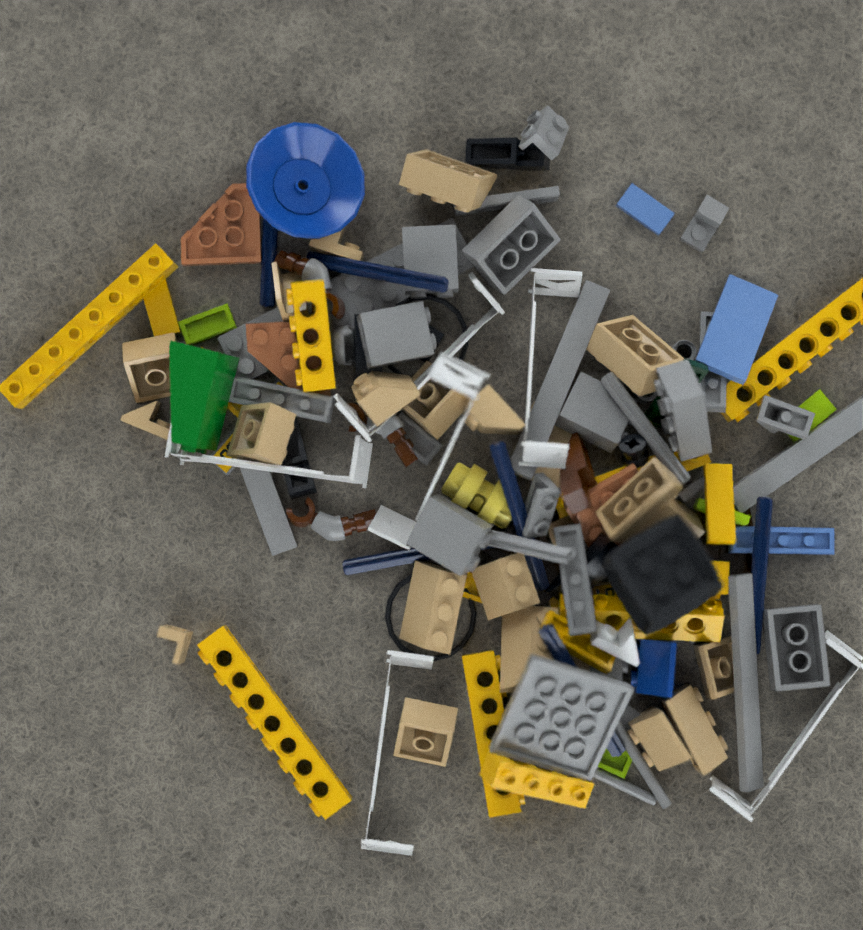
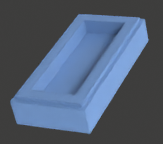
M631 183L616 204L619 209L657 236L661 234L675 214L633 183Z

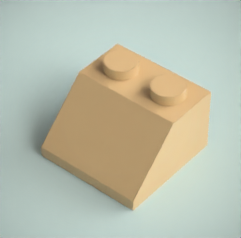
M175 332L122 343L123 364L136 403L170 396L169 344L170 341L177 342Z
M428 360L412 376L413 381L432 365ZM430 378L419 389L421 395L403 407L402 410L421 428L438 440L463 413L464 406L472 399Z
M372 371L368 375L367 373L360 375L354 381V385L351 386L358 403L377 427L421 395L410 375Z
M271 402L242 405L227 456L246 461L282 465V461L287 454V444L290 435L294 430L296 414Z
M512 554L476 567L472 572L488 620L540 603L524 554Z
M405 697L393 756L446 767L458 708Z
M651 706L640 713L641 715L628 722L631 729L627 733L635 745L640 743L645 752L641 755L649 768L654 766L658 771H662L691 759L666 716L656 706Z

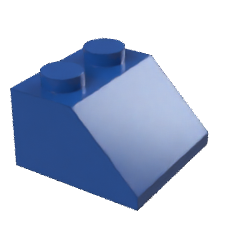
M638 639L639 665L635 668V671L631 670L630 684L634 687L635 693L672 698L676 642Z

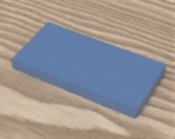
M729 274L695 361L707 365L709 371L743 385L748 377L778 295Z

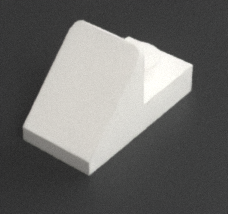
M631 618L625 622L619 631H616L608 624L604 625L596 621L597 633H590L591 644L637 667L639 665V656Z

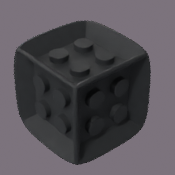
M679 514L666 518L634 536L615 549L610 555H607L602 562V567L605 569L607 578L632 620L645 636L668 626L693 611L711 596L717 595L723 588V583L715 565L695 533Z

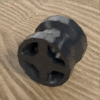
M632 434L621 439L619 448L624 465L628 467L634 463L636 468L644 466L649 460L644 437Z

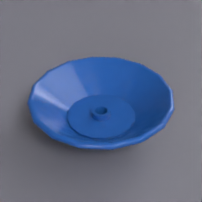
M293 122L272 129L255 144L246 164V188L256 211L273 228L295 238L320 239L340 232L357 216L365 197L364 171L356 152L339 134L318 124ZM298 184H304L306 186V190L300 189Z

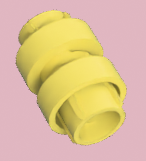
M457 463L441 489L442 493L464 509L469 507L478 512L476 516L486 522L493 523L501 529L506 528L512 518L500 480L498 479L494 485L484 479L488 471L478 465L473 464L470 469L462 463Z

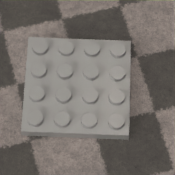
M530 654L489 746L490 752L591 782L634 689L631 684Z

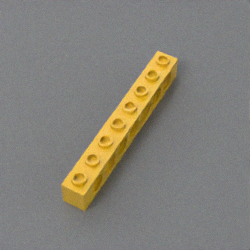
M155 243L0 384V392L15 408L23 409L136 307L143 298L178 268V265Z
M863 278L752 363L746 382L743 385L732 380L726 384V411L721 414L727 422L733 419L737 423L750 413L748 408L756 403L760 406L765 395L771 397L768 393L775 387L779 390L792 381L789 377L797 370L801 374L812 365L810 359L817 354L821 358L832 350L831 343L837 338L843 341L854 332L851 327L858 322L863 325ZM842 308H848L851 311V320H845L842 317ZM821 324H827L831 328V335L829 337L821 333ZM800 340H806L810 343L811 350L809 353H805L800 349ZM780 356H785L789 359V369L780 367L778 363ZM759 372H764L769 376L768 385L759 383L757 379ZM738 388H743L748 392L749 398L747 402H742L737 398Z
M223 625L197 644L200 649L197 652L199 657L206 665L210 663L216 670L213 675L222 687L227 685L232 692L229 695L232 702L237 708L242 706L248 714L245 719L254 730L257 728L264 736L261 738V741L270 752L274 750L280 759L277 762L286 774L290 771L295 778L293 784L301 795L306 793L312 801L309 806L317 817L322 815L326 820L349 803L353 797L229 628ZM223 650L228 651L232 655V662L228 666L222 665L218 659L220 652ZM238 672H242L248 677V683L245 687H239L235 684L234 677ZM253 694H259L263 697L264 705L262 708L256 709L250 704V698ZM267 717H277L280 721L279 729L270 730L266 725ZM284 738H292L295 741L296 749L294 751L287 752L283 749L282 740ZM300 760H308L312 764V771L310 773L304 774L299 771L298 762ZM319 781L326 783L328 793L325 795L316 794L314 784Z

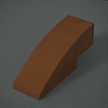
M577 432L572 434L568 442L569 449L565 469H560L561 496L572 514L592 506L588 488L597 484L588 449Z

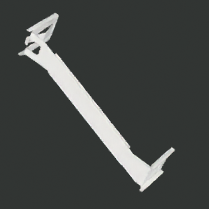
M531 268V272L535 273L532 290L528 289V293H532L525 408L526 425L524 427V442H521V446H523V462H519L518 466L565 469L569 444L526 441L528 419L530 417L536 316L534 294L578 298L582 272ZM548 280H575V281L563 282V283H555V282L548 281ZM535 283L543 285L548 288L535 287Z
M473 272L468 276L474 283V287L487 298L493 308L475 325L472 324L444 352L451 357L497 313L500 312L502 315L505 313L500 304ZM436 361L414 381L418 390L430 379L428 374ZM338 393L333 396L338 401L335 404L336 407L368 442L372 441L369 436L390 419L388 418L370 432L369 430L375 426L374 423L367 427L358 417L356 410L349 406Z
M441 352L428 377L471 397L472 400L456 428L415 521H418L428 498L432 495L473 402L478 398L477 394L484 380L483 377L489 378L490 376ZM444 364H446L447 366L453 368L454 370L460 372L461 374H463V375H465V376H467V377H464V376H460V375L455 374L453 371H451V370H450L448 367H446ZM463 384L476 386V390L471 389ZM381 505L368 531L410 550L406 543L417 522Z
M170 423L165 457L169 458V453L173 456H178V458L180 457V465H184V461L213 463L363 484L362 488H366L373 443H368L361 438V435H356L350 475H326L323 471L202 454V457L187 455V451L181 450V454H178L181 445L171 442Z
M828 630L824 633L825 642L851 661L853 665L841 682L835 684L768 778L770 780L769 783L750 804L714 775L710 777L712 787L709 790L749 821L754 819L750 815L758 808L844 686L860 667L863 669V664L857 659L863 660V657ZM760 798L759 802H758V803L755 805V807L753 808L752 806H753V805L755 804V802Z
M387 650V654L392 656L386 661L389 663L366 839L361 840V844H365L361 845V849L412 856L414 845L400 844L394 841L367 839L370 813L374 808L389 698L390 686H388L390 666L393 664L432 670L434 656Z

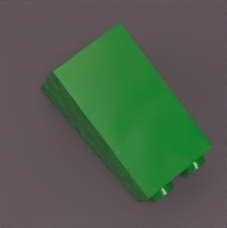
M170 341L171 442L180 444V450L206 454L207 450L217 451L239 357Z

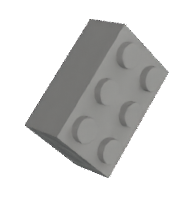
M518 195L461 251L488 285L505 295L561 239L535 204Z
M688 359L656 368L658 379L654 380V386L657 395L661 396V399L657 400L661 416L664 415V419H660L664 435H670L668 442L671 451L677 452L681 462L712 453L704 393Z
M821 604L764 609L763 629L770 690L786 691L830 686Z

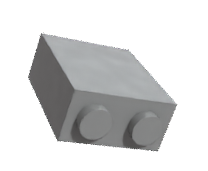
M456 225L402 227L404 269L443 276L449 280L448 290L444 293L405 285V295H411V299L427 298V294H437L439 298L453 297V293H458Z
M423 301L364 312L356 317L368 369L427 358L434 354V349H437L435 336L433 333L430 334L428 323H431L430 311L428 307L424 308Z
M580 372L558 415L555 426L571 434L577 432L581 439L612 453L615 447L619 446L621 439L628 435L624 431L626 425H632V423L601 381Z
M438 493L428 498L406 544L462 576L476 569L480 558L477 556L481 548L485 549L492 538V535L489 533L493 525Z

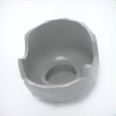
M354 325L338 327L330 338L332 358L340 365L352 364L349 362H352Z

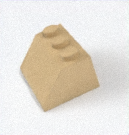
M422 150L407 154L399 185L407 187V192L411 194L422 195L423 193L431 196L430 200L436 203L446 204V202L455 205V209L469 213L470 210L481 207L498 174L429 150Z
M634 315L597 323L586 349L598 362L607 367L633 393L639 396L656 392L654 380L658 379L656 368L683 361L684 359Z
M489 384L477 394L478 398L474 400L464 422L472 432L476 429L480 433L518 435L522 432L526 424ZM469 401V402L464 406L463 416H464V414H465V412H466V409H467L469 403H471V401Z
M654 457L595 513L609 537L615 542L625 543L629 538L635 536L647 521L654 518L661 508L669 501L675 499L684 487L677 477Z
M415 560L399 639L423 649L450 654L467 573L459 576L442 565Z
M530 606L502 616L500 692H514L530 654L555 661L542 638L538 636V631L541 628L545 614L549 610L558 614V608Z
M685 684L673 690L672 698H659L680 741L689 753L690 760L697 772L704 776L728 758L725 753L728 750V746L721 735H716L713 729L716 723L709 711L704 712L700 704L704 700L697 687L692 688L690 684Z

